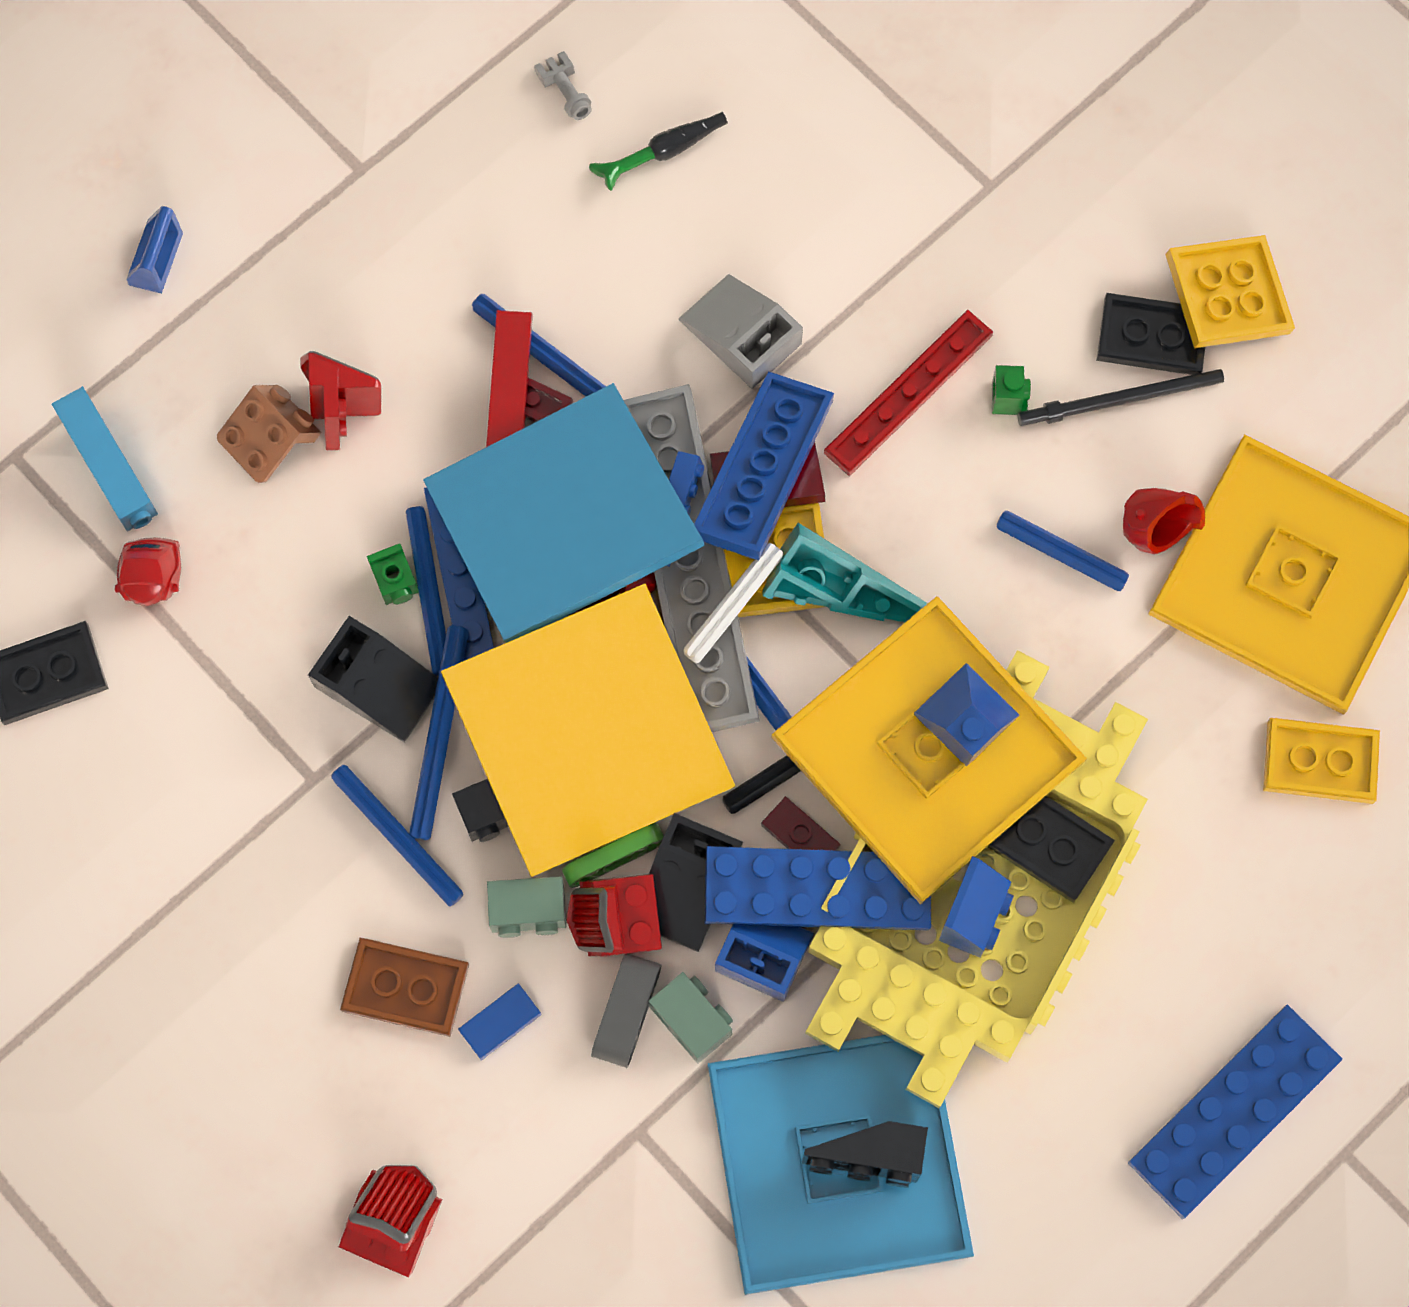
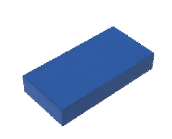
M518 983L458 1028V1030L482 1061L542 1014Z

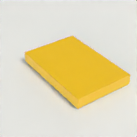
M1269 718L1267 723L1263 791L1374 804L1377 801L1380 730Z

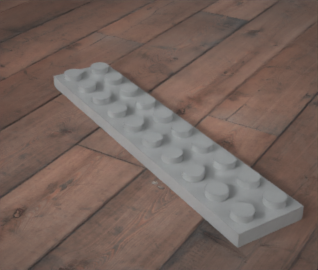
M687 384L625 399L626 406L668 480L678 451L700 456L704 465V472L701 478L698 477L696 484L698 486L697 494L690 502V518L695 523L711 490V483L690 385ZM704 542L705 546L672 562L670 567L664 566L654 571L665 629L711 732L759 722L760 720L738 615L699 663L691 661L684 654V647L732 588L724 549Z

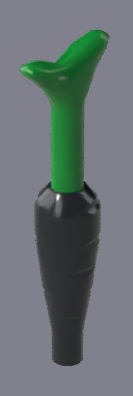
M720 112L705 119L668 129L653 136L648 147L615 162L589 164V169L595 175L605 178L606 187L612 191L622 173L652 159L666 161L675 157L714 130L728 124L727 118L723 112Z

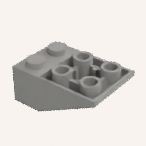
M730 274L723 278L679 318L682 324L751 389L766 377L768 371L772 372L802 345L803 327L778 303Z

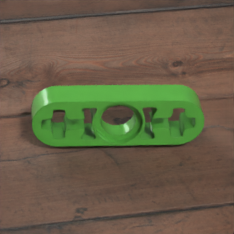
M658 823L650 824L569 863L562 869V873L570 888L580 886L579 882L594 880L659 848L664 834Z

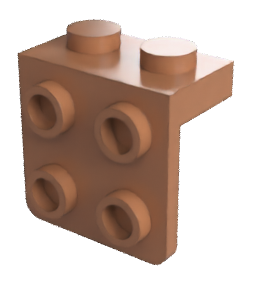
M253 385L217 434V441L258 483L266 482L295 444L314 443L322 433L313 424V417L305 410L298 408L290 400L291 395L279 385Z

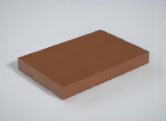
M360 937L340 1010L353 1015L451 1037L469 963Z

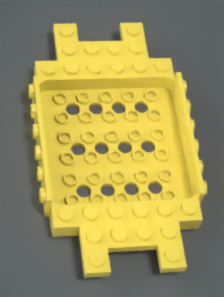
M1018 650L1006 671L1087 758L1078 769L1046 796L1115 840L1076 901L1072 903L987 847L976 858L982 860L1011 881L1007 893L1014 895L1006 916L998 914L994 927L1000 929L993 949L985 948L981 958L969 953V958L966 961L956 963L948 956V947L950 945L939 941L962 881L956 880L953 877L931 895V926L936 931V939L933 943L928 945L919 943L915 938V930L820 927L808 950V953L839 969V972L805 1034L839 1052L855 1021L859 1020L922 1055L923 1058L906 1090L937 1108L941 1107L973 1045L1008 1063L1024 1032L1031 1035L1038 1024L1045 1027L1055 1009V1006L1049 1004L1055 991L1063 993L1072 977V973L1067 971L1073 958L1080 961L1090 942L1084 938L1088 928L1091 925L1097 929L1107 908L1101 906L1107 893L1114 896L1124 876L1118 874L1123 862L1131 864L1141 844L1135 842L1140 831L1133 827L1148 799L1115 782L1148 719L1115 702L1100 731L1097 732L1034 699V696L1050 667ZM855 833L853 838L858 840V843L848 859L850 871L861 852H873L857 833ZM847 877L842 880H836L821 909L828 912L827 903L829 899L834 895H838ZM1023 896L1031 897L1037 904L1036 913L1029 917L1020 915L1016 910V901ZM988 960L998 962L1003 971L1001 978L996 981L985 979L981 973V966L984 962Z

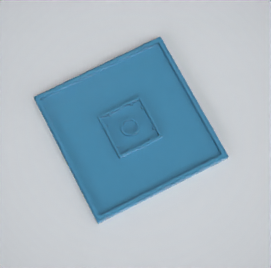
M614 383L423 479L505 643L559 621L705 546L703 539Z
M886 1035L844 1041L839 1052L824 1044L708 1063L745 1295L974 1257L945 1099L941 1107L937 1108L906 1090L923 1058L922 1055ZM887 1121L928 1127L922 1174L916 1183L911 1182L908 1188L887 1185L886 1178L872 1176L870 1181L850 1179L847 1177L848 1171L833 1169L832 1175L818 1174L809 1171L810 1165L802 1164L805 1149Z

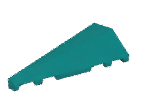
M797 523L780 548L783 552V557L768 576L762 591L763 596L768 599H773V597L793 600L798 605L805 606L806 603L828 607L830 611L879 621L890 619L904 623L928 604L800 523Z

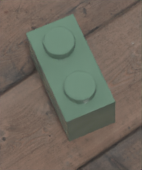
M562 876L487 881L489 927L492 933H498L499 937L511 938L520 936L521 931L536 930L537 935H553L558 933V928H566L565 893Z
M682 972L648 1002L650 1009L695 1062L699 1064L732 1036V1028L729 1025L733 1020L721 1005L718 1004L716 1007H713L704 997L709 992L696 976L689 979Z

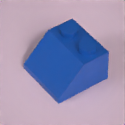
M972 856L939 941L981 958L985 948L992 950L1000 932V929L994 927L998 914L1006 916L1014 895L1007 893L1011 881L982 860Z

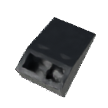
M348 616L308 674L316 689L404 743L434 700L438 681L436 675L382 635L351 616Z
M674 813L649 874H653L661 937L699 952L711 925L704 924L707 846L743 847V841Z
M887 1121L805 1149L802 1164L810 1165L809 1171L818 1174L832 1175L833 1169L848 1171L847 1177L850 1179L870 1181L872 1176L886 1178L887 1185L908 1188L911 1182L916 1183L922 1174L928 1127Z

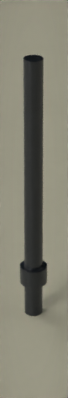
M1222 369L1064 403H1060L1059 400L1047 402L1041 408L1018 412L1017 418L1020 426L1046 421L1048 424L1060 422L1066 416L1224 383V374Z

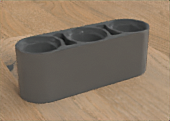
M628 953L624 955L595 1038L591 1057L628 1068L649 1008L648 1001L653 996L662 964Z

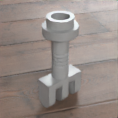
M564 51L557 54L561 63L560 66L557 65L553 57L545 60L550 71L546 72L541 63L534 65V70L545 88L554 83L557 84L567 100L564 109L568 116L574 117L575 120H581L590 114L592 108L588 95L585 93L578 94L568 78L575 71L572 62Z

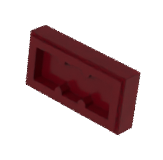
M786 796L761 822V826L787 849L837 851L841 846L836 839Z

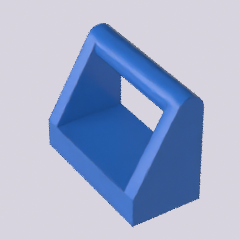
M161 206L147 220L126 279L129 286L162 294L183 235L177 217L171 208Z

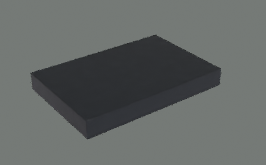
M1106 293L1096 361L1189 375L1203 372L1205 347L1194 348L1180 303Z
M86 621L0 650V719L4 725L109 689L89 625Z
M1045 796L993 841L988 848L1074 903L1115 840L1048 796Z

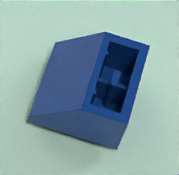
M733 924L715 962V972L784 1002L814 933L799 926Z

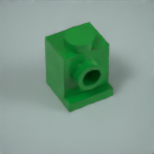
M995 366L992 379V414L1017 415L1018 412L1028 410L1031 381L1030 379H1025L1024 366Z
M400 543L366 556L386 605L405 603L411 600L414 594L419 593ZM399 572V575L396 578L387 577L388 575Z

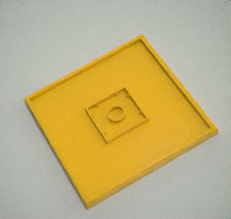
M1244 434L1205 507L1204 528L1202 530L1193 529L1148 614L1344 715L1409 590V516Z
M646 584L441 671V675L530 877L736 787Z
M938 596L771 735V738L878 858L881 859L920 905L971 861L972 856L976 857L1087 760L1084 754ZM966 663L1019 714V717L967 767L914 715V712Z

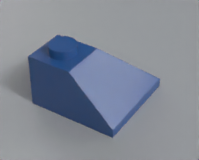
M967 663L914 712V715L966 767L1019 717V714Z

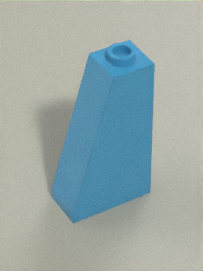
M82 386L53 402L51 405L126 531L133 528L139 529L150 523L152 517L158 515L84 387Z

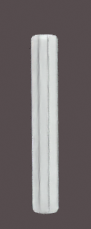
M772 543L767 544L760 560H754L684 647V654L688 659L699 663L781 561L783 552Z

